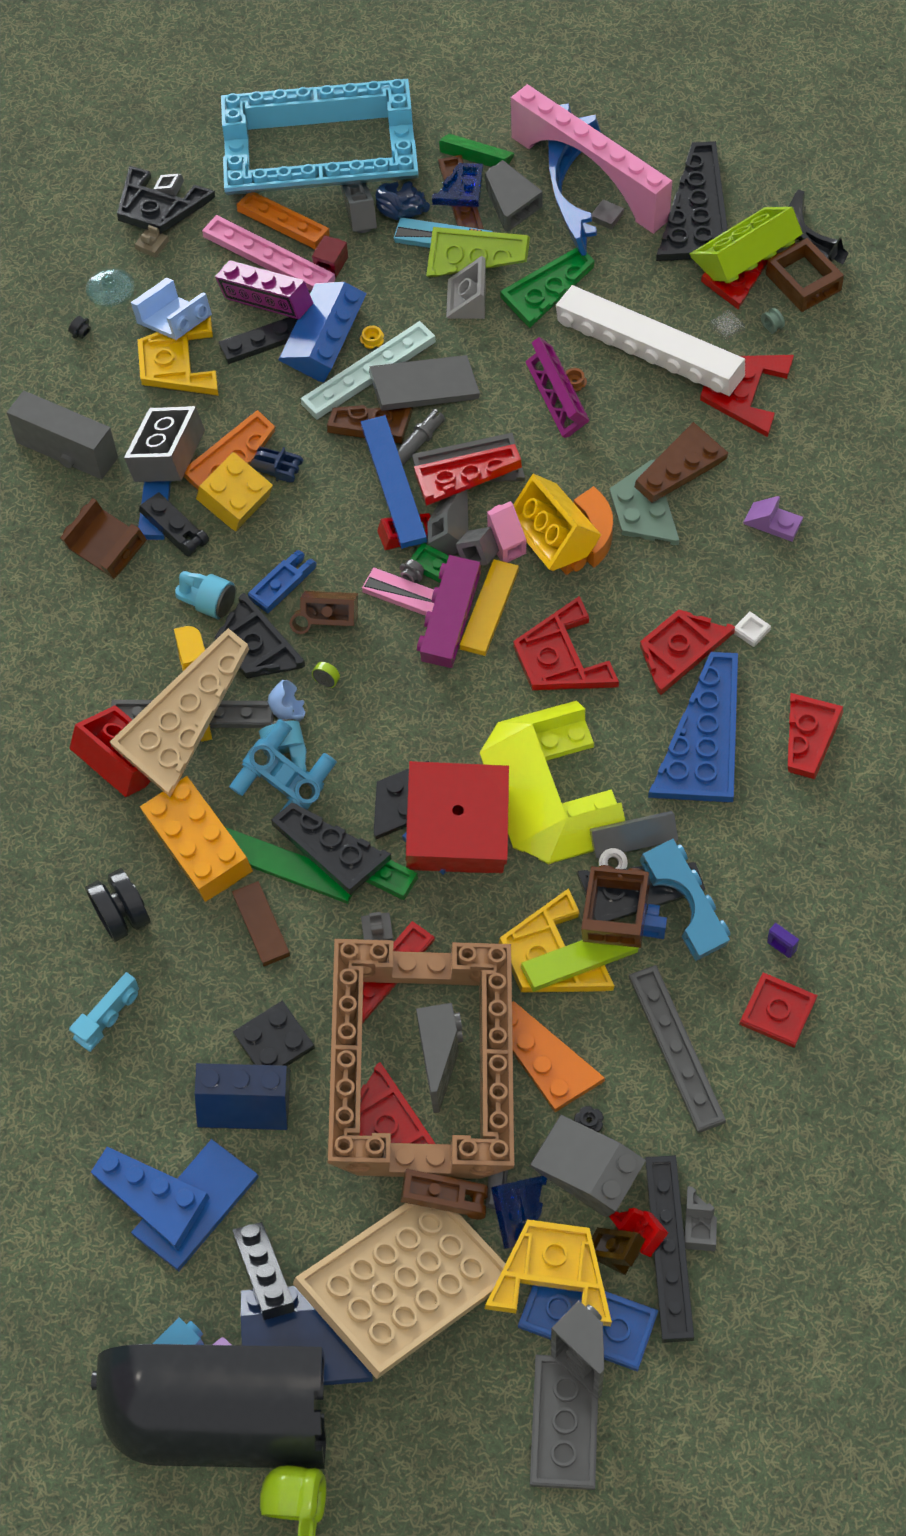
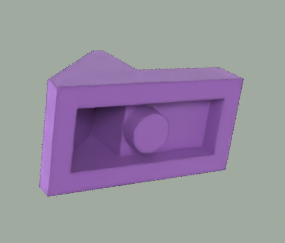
M779 496L753 502L743 524L793 542L803 517L779 509Z

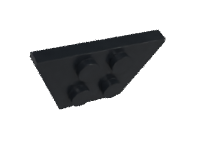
M245 593L241 594L238 598L239 603L234 612L230 611L225 625L219 629L215 640L229 628L248 644L249 651L239 668L242 674L248 679L305 667V661L247 595Z
M409 769L377 781L374 817L375 840L407 827Z

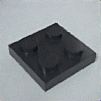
M283 1000L233 1031L235 1038L254 1065L288 1066L315 1049L314 1044Z

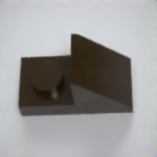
M597 1227L592 1236L597 1262L626 1275L629 1267H632L634 1261L639 1256L645 1238L638 1232Z

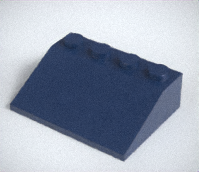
M295 1286L288 1287L295 1312L263 1320L253 1290L241 1291L242 1346L322 1347L325 1355L324 1385L373 1381V1374Z

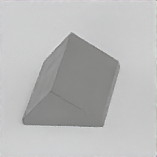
M483 256L448 279L446 318L485 319L486 260Z

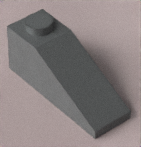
M367 184L340 185L353 232L367 233L371 229L377 228L374 200Z

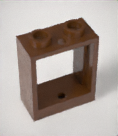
M808 238L792 244L788 249L777 253L767 261L766 276L801 312L842 290L844 274ZM805 257L823 277L802 288L784 268Z
M609 865L591 866L581 927L583 942L641 948L650 889L649 872L638 868L625 870L615 869ZM599 886L640 891L635 924L594 920Z

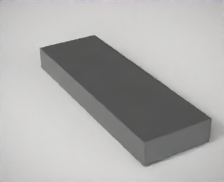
M672 811L590 829L595 858H600L601 854L610 848L627 852L663 844L671 839H674V841L678 840L675 815Z

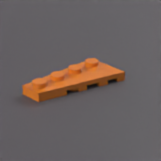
M258 410L190 463L183 477L198 490L199 486L232 452L236 453L250 465L251 461L254 460L258 447H264L275 432V426Z

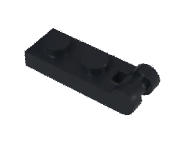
M160 492L140 505L139 512L184 555L189 557L196 552L197 547H203L209 543V537L206 532L194 526Z

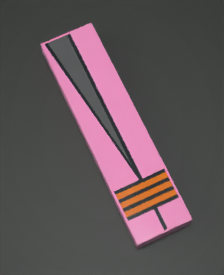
M377 568L372 569L362 587L363 593L425 616L428 611L432 612L434 603L431 602L433 589Z

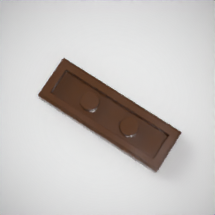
M259 881L232 891L263 967L289 957L290 952Z

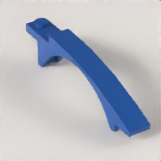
M569 103L559 105L572 114ZM596 115L579 118L601 133ZM548 140L549 171L555 198L573 243L581 256H583L587 252V237L597 236L596 227L586 224V222H592V214L575 207L562 195V184L565 174L581 151L566 143Z

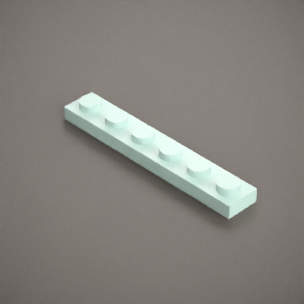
M420 321L303 396L301 398V405L318 420L332 411L334 407H338L372 384L369 374L370 366L406 362L436 342L435 335Z

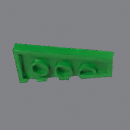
M576 247L501 290L500 298L531 328L564 296L572 285L575 286L594 268L595 260L587 252L586 255L581 256Z

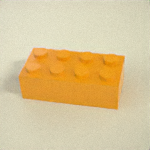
M188 776L178 782L171 797L165 792H161L140 806L150 826L205 902L253 872L246 855Z

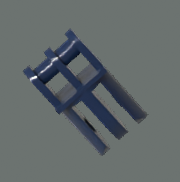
M259 446L250 466L259 473L274 476L277 482L282 480L292 483L295 480L294 474L299 472L298 466L302 465L304 460L297 454L286 452L284 447L279 452Z

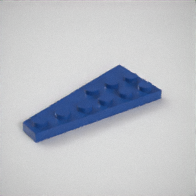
M710 652L699 677L698 684L690 697L687 709L683 713L668 747V752L663 763L660 765L657 777L649 790L648 798L733 802L738 653Z

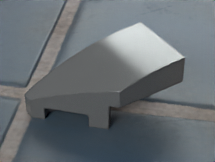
M690 1186L687 1187L685 1249L715 1251L717 1218L714 1216L715 1208L710 1203L706 1204L696 1195V1190Z

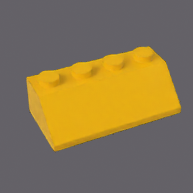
M532 474L513 504L526 537V542L549 570L554 571L588 557L601 536L600 532L556 483L536 474Z

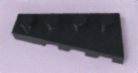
M293 802L271 819L273 827L349 895L392 859L391 853L383 849L380 851L372 847L370 842L347 834L345 829L337 825L334 827L324 822L322 817Z

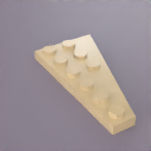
M228 628L110 741L111 746L169 797H171L249 651L248 644Z

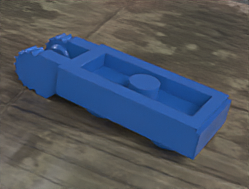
M296 550L294 554L283 560L248 593V598L266 613H269L316 568L317 563L313 559H308L306 563L296 569L295 567L305 557L302 551Z

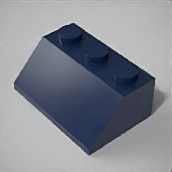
M196 1063L195 1106L197 1127L288 1130L291 1070L287 1066Z

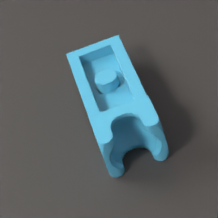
M126 972L87 1016L82 1013L69 1028V1031L75 1034L73 1040L89 1052L104 1037L103 1029L111 1027L116 1022L119 1016L118 1012L125 1005L132 1004L136 999L139 987L133 976Z

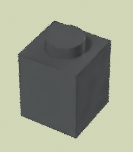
M491 527L467 531L456 543L461 558L478 561L480 565H487L499 551Z

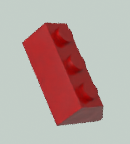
M114 705L75 724L69 749L122 795L128 797L145 788L151 780L110 744V741L132 721L128 715Z

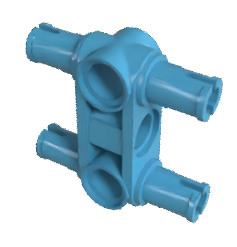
M279 719L267 736L258 739L255 745L248 751L242 761L243 768L229 788L238 795L243 796L256 777H261L287 796L288 802L282 810L291 802L308 810L311 804L318 799L320 792L324 788L323 781L337 761L328 754L323 753L310 772L302 770L279 752V746L292 730L290 725ZM257 750H262L267 755V762L263 766L258 765L254 760V754ZM304 783L308 784L312 789V794L308 799L302 798L299 794V788Z

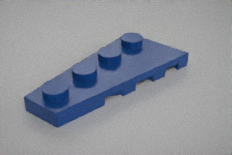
M106 1147L91 1171L92 1175L127 1204L133 1212L143 1218L177 1250L210 1199L206 1192L109 1147Z

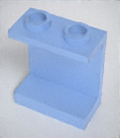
M169 278L164 279L131 302L137 324L175 340L212 315L206 293H201L190 302L178 297L174 281Z

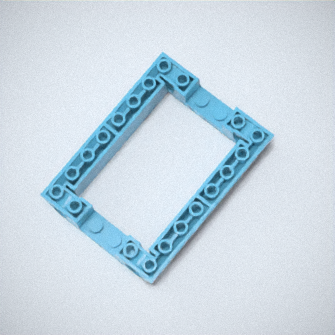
M408 79L221 95L222 128L225 142V156L223 157L224 190L227 195L418 178ZM388 117L391 158L250 170L248 130Z

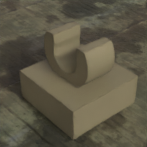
M149 225L148 230L144 231L134 245L136 250L156 258L169 240L168 236L159 233L158 228Z

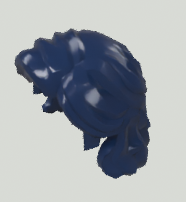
M398 181L391 184L383 183L376 190V206L379 212L394 220L412 218L422 215L423 212H428L430 209V204L425 200L424 192L417 191L410 181L405 182L399 191L396 189L399 186Z

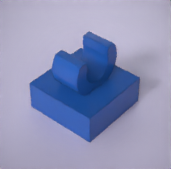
M648 904L643 936L664 939L667 917L659 916L660 905Z

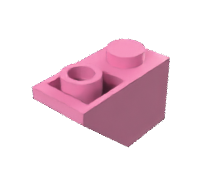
M512 502L497 505L488 511V527H491L499 549L497 553L499 559L503 562H509L526 554V537Z

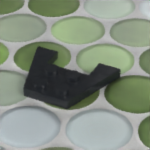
M129 166L117 212L118 221L146 230L151 225L158 228L159 233L162 234L215 198V191L193 185L185 197L180 198L147 188L146 185L151 179L150 171Z

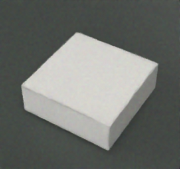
M749 612L735 626L734 634L755 647L771 630V625L752 612Z

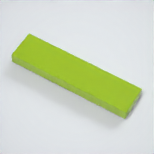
M581 940L522 962L521 969L534 992L638 953L639 948L589 943Z

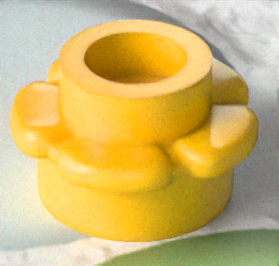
M367 326L362 331L360 342L364 344V347L374 349L384 343V334L377 326Z

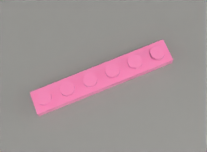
M218 215L202 230L204 238L272 272L304 280L309 291H312L315 283L335 282L334 273Z

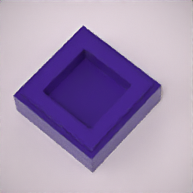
M776 922L769 929L767 943L786 957L791 958L797 951L799 939Z

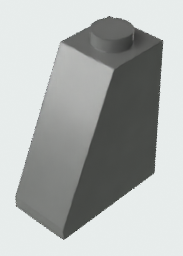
M502 160L485 172L486 190L506 232H509L543 207V191Z

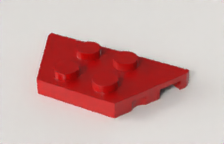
M678 609L640 641V648L658 693L662 695L706 658L710 652H713L735 633V627L728 623L726 627L711 623V618L694 616L690 612Z
M381 1062L376 1064L373 1074L366 1085L364 1084L361 1088L359 1136H372V1133H391L390 1143L435 1144Z

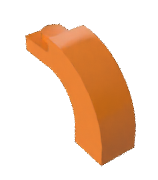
M594 486L574 499V504L600 532L601 536L588 557L560 568L566 575L573 570H581L586 562L593 568L596 567L605 558L612 543V510L606 498Z

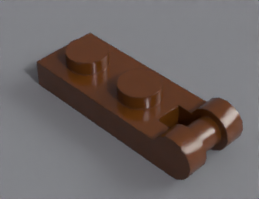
M406 1169L400 1202L464 1214L471 1219L481 1220L486 1216L484 1199L488 1198L489 1188L481 1183ZM465 1195H469L472 1198V1202L465 1201Z

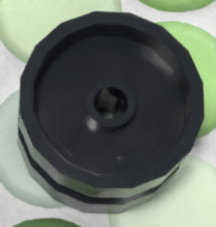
M122 868L108 874L111 894L103 882L99 880L85 887L99 919L114 943L128 936V927L124 917L136 930L151 923L138 890L131 883Z

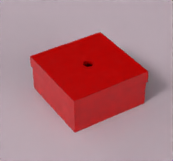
M409 761L406 868L419 871H440L444 869L446 872L503 873L508 855L509 765Z

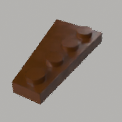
M693 422L636 479L634 487L653 503L727 459L728 452Z

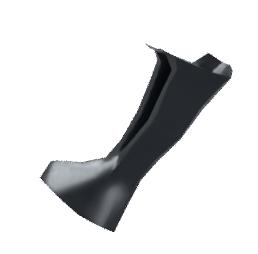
M798 189L789 207H793L803 233L796 239L802 241L808 238L831 262L835 260L843 265L849 253L843 247L841 236L838 240L822 236L805 225V191Z

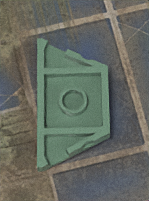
M650 460L609 489L621 534L629 537H642L650 541H655V539L671 542V545H679V537L666 495L651 503L634 487L636 479L655 461Z

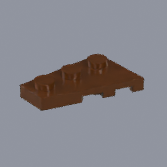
M364 405L334 407L327 423V433L365 438L361 428V421L386 415L394 442L402 444L413 407L381 411L380 408L367 409Z

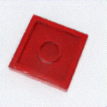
M763 972L739 1025L795 1048L818 995Z

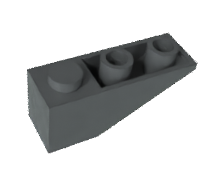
M467 490L440 500L428 521V544L448 556L458 553L456 543L468 531Z

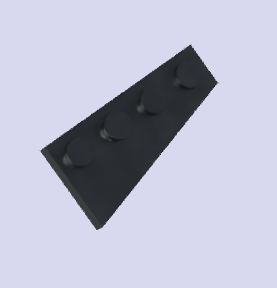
M696 862L687 863L691 870L694 869L698 873L702 882V885H700L702 891H704L705 886L700 876ZM643 866L631 867V868H638V869H641V870L645 871L644 868H643ZM581 870L577 871V876L586 898L590 871ZM650 881L647 910L648 904L661 906L685 897L681 892L672 887L663 885L653 886ZM599 886L594 920L612 922L637 914L640 891Z

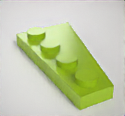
M433 227L426 276L437 277L456 274L481 256L486 260V269L527 262L530 237L520 234Z

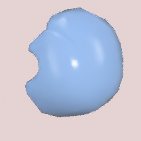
M281 680L273 688L268 696L269 708L278 719H295L300 722L305 716L304 701L295 699L294 695L297 687L288 680Z

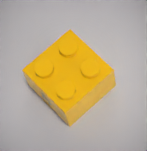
M232 452L199 486L196 500L227 526L237 531L269 498L273 485L236 453Z

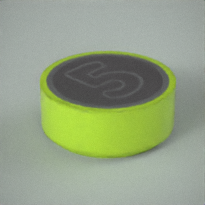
M326 662L317 663L312 670L313 679L317 683L330 688L335 687L340 679L338 670Z

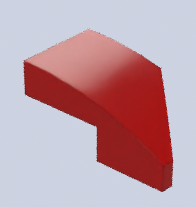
M629 1208L627 1212L619 1213L616 1211L609 1216L618 1230L638 1232L645 1238L640 1252L648 1257H651L668 1235L663 1225L648 1211Z

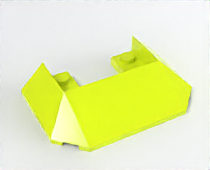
M577 700L498 722L480 751L483 764L509 765L508 835L512 847L521 852L529 853L547 864L593 852L590 835L591 828L625 821L622 803L616 802L612 789L561 803L546 761L594 747L593 739L585 721V708Z

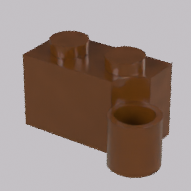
M305 591L300 597V609L290 619V628L297 634H304L308 632L312 624L354 626L358 619V593ZM297 616L305 617L308 621V626H299L295 618Z

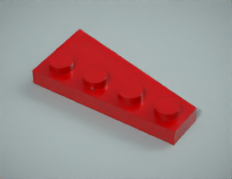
M762 259L757 262L758 266L756 268L738 274L739 278L733 282L714 281L706 272L702 275L701 282L739 310L767 265L768 259Z
M515 444L414 466V471L427 506L522 468V463Z

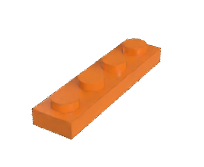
M256 192L246 194L237 203L238 212L315 250L324 235L330 236L328 227Z

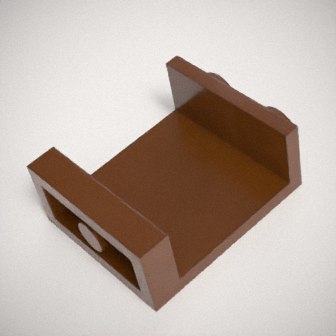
M94 498L81 508L79 515L72 524L65 528L63 535L60 537L69 550L113 579L121 573L147 540L140 528L134 524L127 526L104 511Z

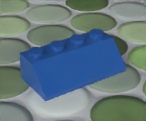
M346 282L315 283L310 293L313 304L297 320L278 360L317 381L324 382L334 365L367 293Z

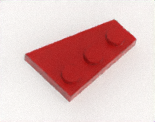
M790 693L788 772L812 779L816 778L844 713L843 706Z

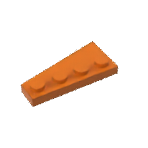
M512 1002L513 1054L554 1112H557L605 1082V1077L516 1002Z

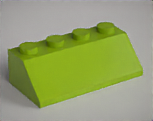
M764 207L691 252L690 256L714 281L730 283L738 279V274L743 271L756 268L758 266L757 262L775 256L777 254L776 251L781 247L785 248L794 244L795 239L803 233L793 207Z

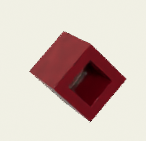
M324 235L312 255L313 263L334 273L336 278L348 259L347 242Z

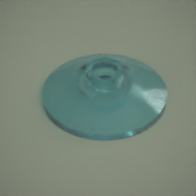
M108 268L98 271L91 276L86 285V294L97 305L116 306L130 298L135 284L132 276L126 271Z

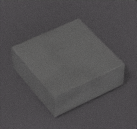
M602 200L592 213V221L612 230L624 214V208Z

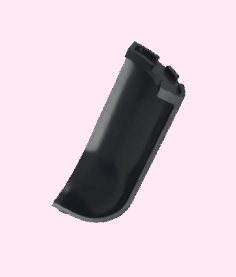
M134 1344L109 1348L99 1353L97 1357V1371L92 1372L91 1388L96 1390L97 1405L104 1431L112 1444L128 1458L142 1464L155 1466L277 1468L279 1466L292 1465L308 1469H325L327 1437L324 1414H321V1410L317 1408V1400L324 1399L325 1355L322 1347Z

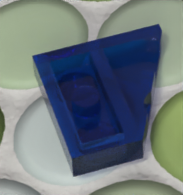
M458 163L453 173L444 180L443 188L438 194L434 193L432 195V205L479 207L483 164Z
M538 1176L491 1187L504 1249L515 1246L527 1219L538 1221L541 1216L543 1203L539 1201L542 1186L547 1183L546 1177Z

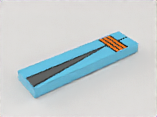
M400 218L394 235V241L401 244L430 248L433 227L493 231Z

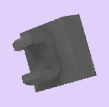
M375 912L361 916L364 940L393 941L389 912Z

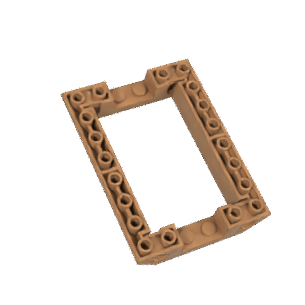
M334 939L328 1164L357 1176L404 1177L406 1169L451 1178L481 1179L514 1168L511 944L452 942L451 953L393 951L394 941ZM363 982L479 985L480 1139L471 1138L470 1135H452L451 1145L390 1143L391 1133H372V1136H359Z

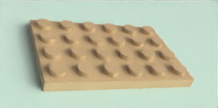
M405 1203L295 1277L293 1285L373 1376L378 1379L489 1298L506 1263L459 1213Z

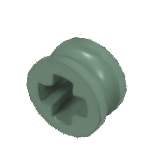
M771 308L768 312H764L761 315L763 326L771 334L775 333L777 328L782 329L785 326L784 318L776 308Z

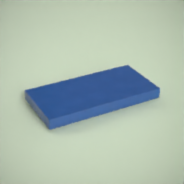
M212 1139L177 1178L206 1192L210 1197L179 1249L174 1248L161 1234H158L144 1219L131 1232L136 1239L178 1272L258 1179L257 1173Z
M533 1285L518 1328L551 1340V1328L578 1300L581 1302L582 1292ZM605 1291L612 1324L611 1327L603 1326L604 1360L638 1372L658 1315V1310Z

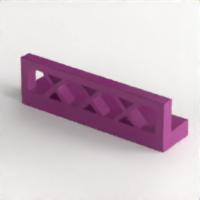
M538 337L532 342L536 353L525 362L562 437L567 438L590 420L553 346ZM539 361H541L544 367L543 371L537 370L535 366ZM548 377L553 385V390L546 388ZM557 397L562 404V408L555 407ZM568 416L574 423L566 428L564 423Z

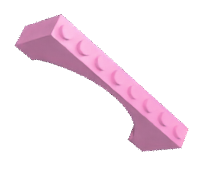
M528 84L511 97V132L514 140L528 149L542 140H555L573 146L591 158L611 178L627 201L635 217V222L653 234L668 222L671 206V179Z

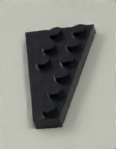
M716 141L692 142L679 188L668 217V223L662 236L660 248H658L656 261L692 259L690 256L691 252L728 230Z

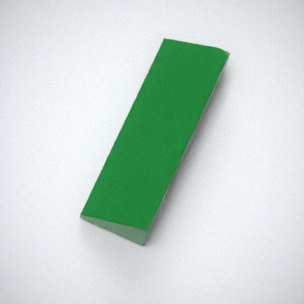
M447 134L439 141L440 152L452 156L461 155L462 159L489 167L497 165L502 160L509 165L514 156L513 152L452 134Z

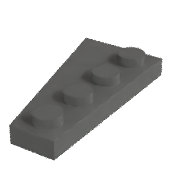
M513 433L412 454L414 466L512 445L515 444ZM519 468L487 482L525 481L523 468Z

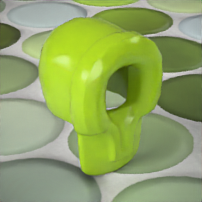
M292 1465L279 1466L273 1469L265 1477L260 1493L261 1515L276 1519L299 1521L298 1536L316 1535L317 1523L323 1518L326 1503V1477L323 1472L316 1468L308 1469Z

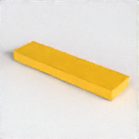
M493 559L460 642V650L486 656L519 572L518 565Z

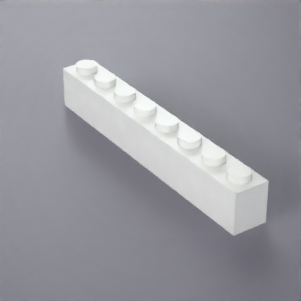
M572 285L556 304L557 319L563 326L571 327L586 336L594 337L607 345L615 346L630 355L638 356L651 364L661 366L671 373H677L694 383L707 386L715 392H721L730 396L745 376V358Z

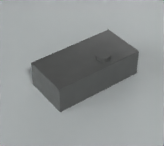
M24 390L7 411L16 443L58 460L66 468L74 467L102 480L118 459L109 426Z

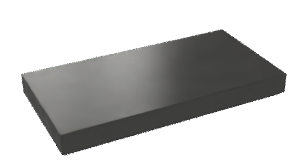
M467 355L375 365L369 368V374L381 411L479 399L480 396Z
M536 1355L530 1487L595 1490L598 1400L551 1355Z

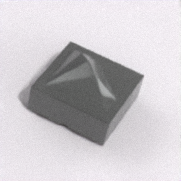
M181 174L161 175L153 189L176 196L184 179Z

